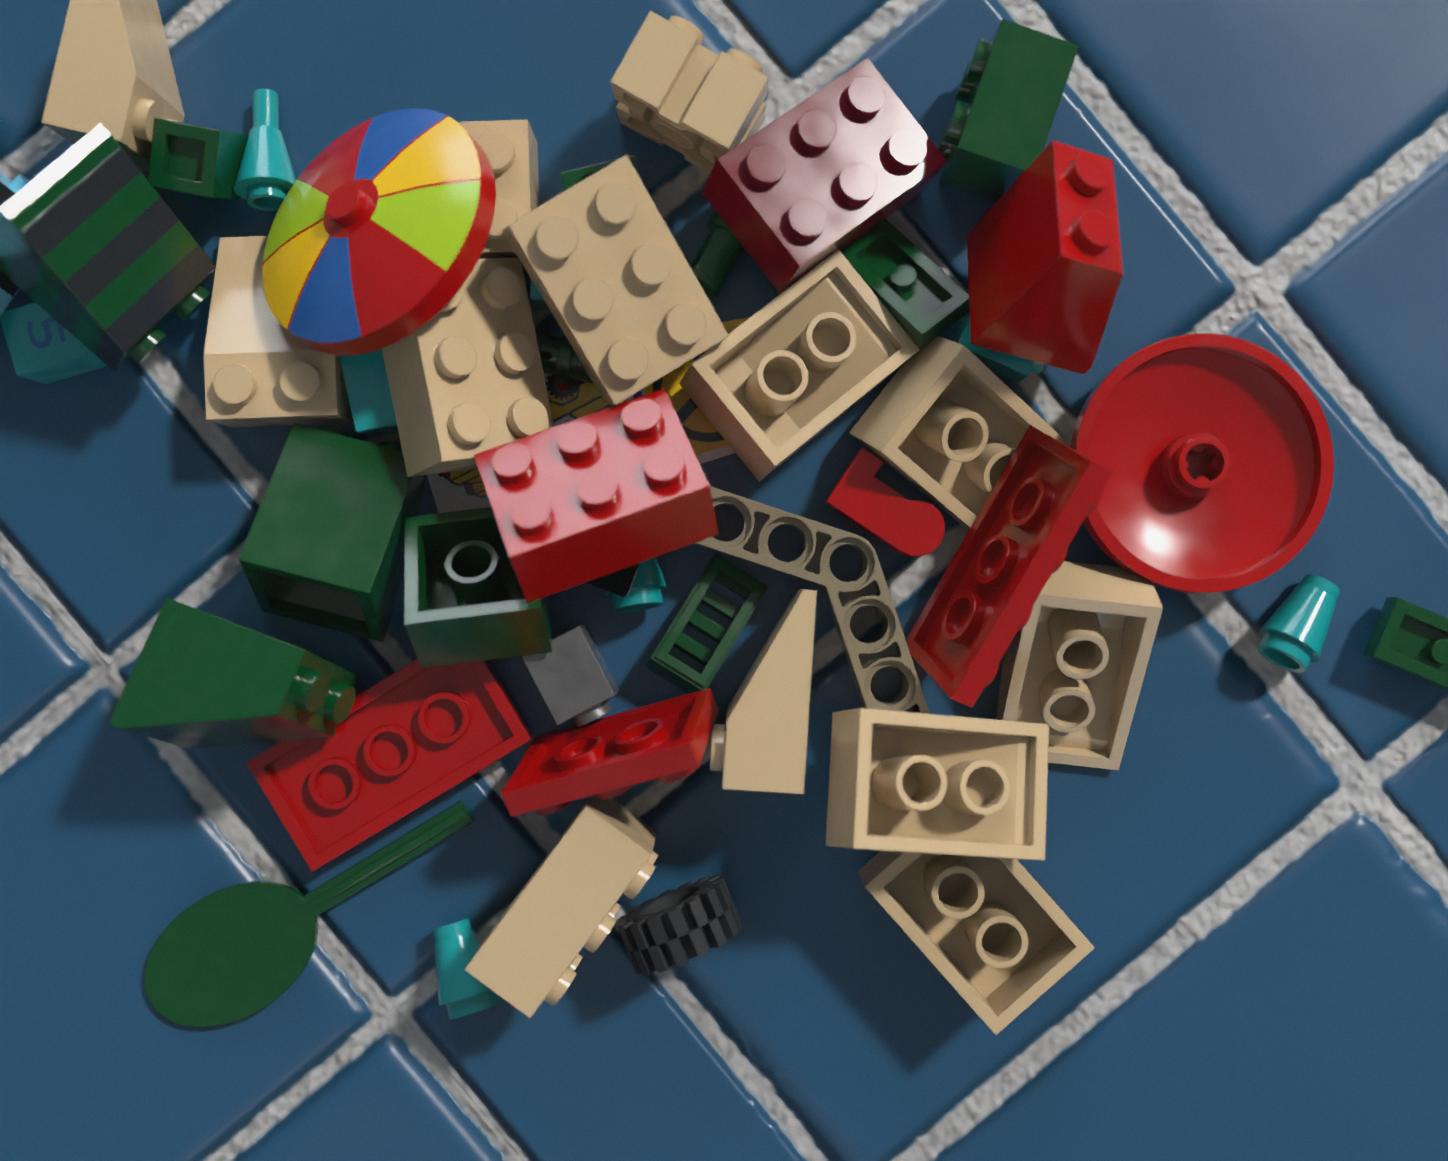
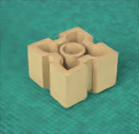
M650 10L610 81L614 99L619 101L616 106L619 123L662 147L666 144L682 153L688 162L711 173L718 158L758 132L765 119L766 103L764 99L767 96L769 77L762 74L763 69L755 59L740 50L730 48L727 53L721 51L718 55L702 46L701 44L705 39L704 34L686 19L672 15L667 20Z

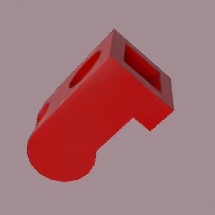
M862 447L845 469L823 502V505L903 556H923L933 552L941 544L945 534V522L941 512L933 504L926 501L908 500L874 477L884 461Z

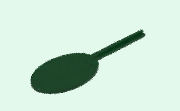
M463 800L458 801L305 895L285 884L270 881H252L220 889L198 900L180 913L165 928L149 954L145 967L144 984L150 1003L158 1013L168 1020L192 1027H211L228 1024L263 1009L282 995L298 979L309 963L318 938L317 916L474 822L475 819L471 815L470 807L466 806Z

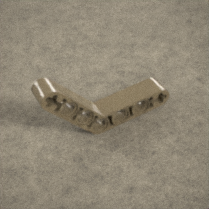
M710 486L714 509L724 505L737 509L743 517L744 528L741 535L735 540L725 542L710 537L694 544L821 585L862 708L904 712L913 706V713L930 714L876 551L869 541L859 535ZM778 526H792L802 535L804 542L803 550L799 557L793 561H780L774 558L769 551L768 537L771 531ZM841 545H848L857 549L863 560L862 571L859 576L848 582H842L832 574L829 566L831 554ZM870 605L881 614L883 626L876 638L862 642L853 636L850 630V620L857 609ZM883 667H895L902 676L903 684L901 691L891 700L881 701L875 699L870 687L872 677Z

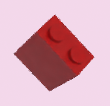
M1052 140L967 235L972 345L1083 375L1091 369L1123 276L1112 159Z

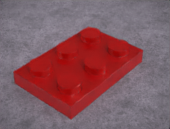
M711 688L599 718L579 728L577 725L535 736L501 792L510 816L513 817L535 811L538 815H549L562 810L573 800L596 795L599 799H609L625 793L634 784L657 778L662 783H670L687 777L700 766L719 712Z

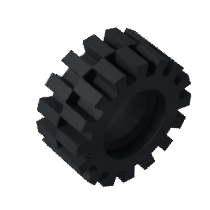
M714 875L711 878H700L694 883L691 881L684 883L678 889H669L662 892L661 896L650 898L642 902V906L629 910L628 914L621 916L616 923L632 965L638 975L641 973L643 975H650L655 971L661 973L667 971L672 965L676 964L679 967L687 964L688 960L693 957L701 958L709 954V949L719 948L726 944V939L735 937L739 934L738 930L743 928L723 877L719 875Z

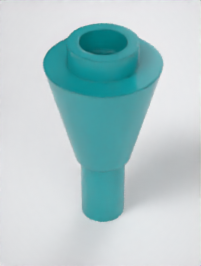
M257 89L252 93L253 128L249 131L233 190L236 195L247 200L249 206L258 210L275 211L279 209L288 191L294 185L296 177L283 134L279 130L278 94L269 89Z

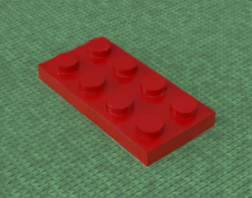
M1032 425L1028 427L906 638L911 656L951 699L971 708L982 690L995 678L1001 658L1016 633L1029 621L1035 601L1051 574L1056 572L1063 564L1069 544L1085 517L1098 505L1103 487L1112 474L1108 469Z
M418 659L355 696V702L350 714L343 722L338 724L333 737L281 741L246 763L313 872L527 743L534 736L488 660L421 668Z

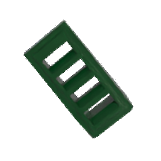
M714 554L645 666L688 694L707 689L768 586L719 555ZM713 580L745 599L740 608L708 589ZM701 602L730 620L731 622L725 629L696 611L695 609ZM686 624L716 642L717 644L713 651L682 633ZM672 647H675L703 666L697 672L668 653Z

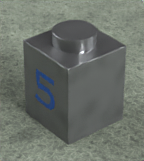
M585 624L553 639L552 652L522 656L557 725L573 717L579 728L612 710L607 699L615 696L619 692V688Z

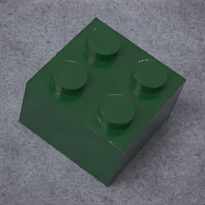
M1005 19L1001 20L991 42L980 38L972 59L966 66L955 99L962 102H957L950 122H947L938 145L939 151L947 160L938 183L996 203L1042 153L1079 45Z
M492 507L405 517L404 625L421 668L552 652L549 596L527 603Z

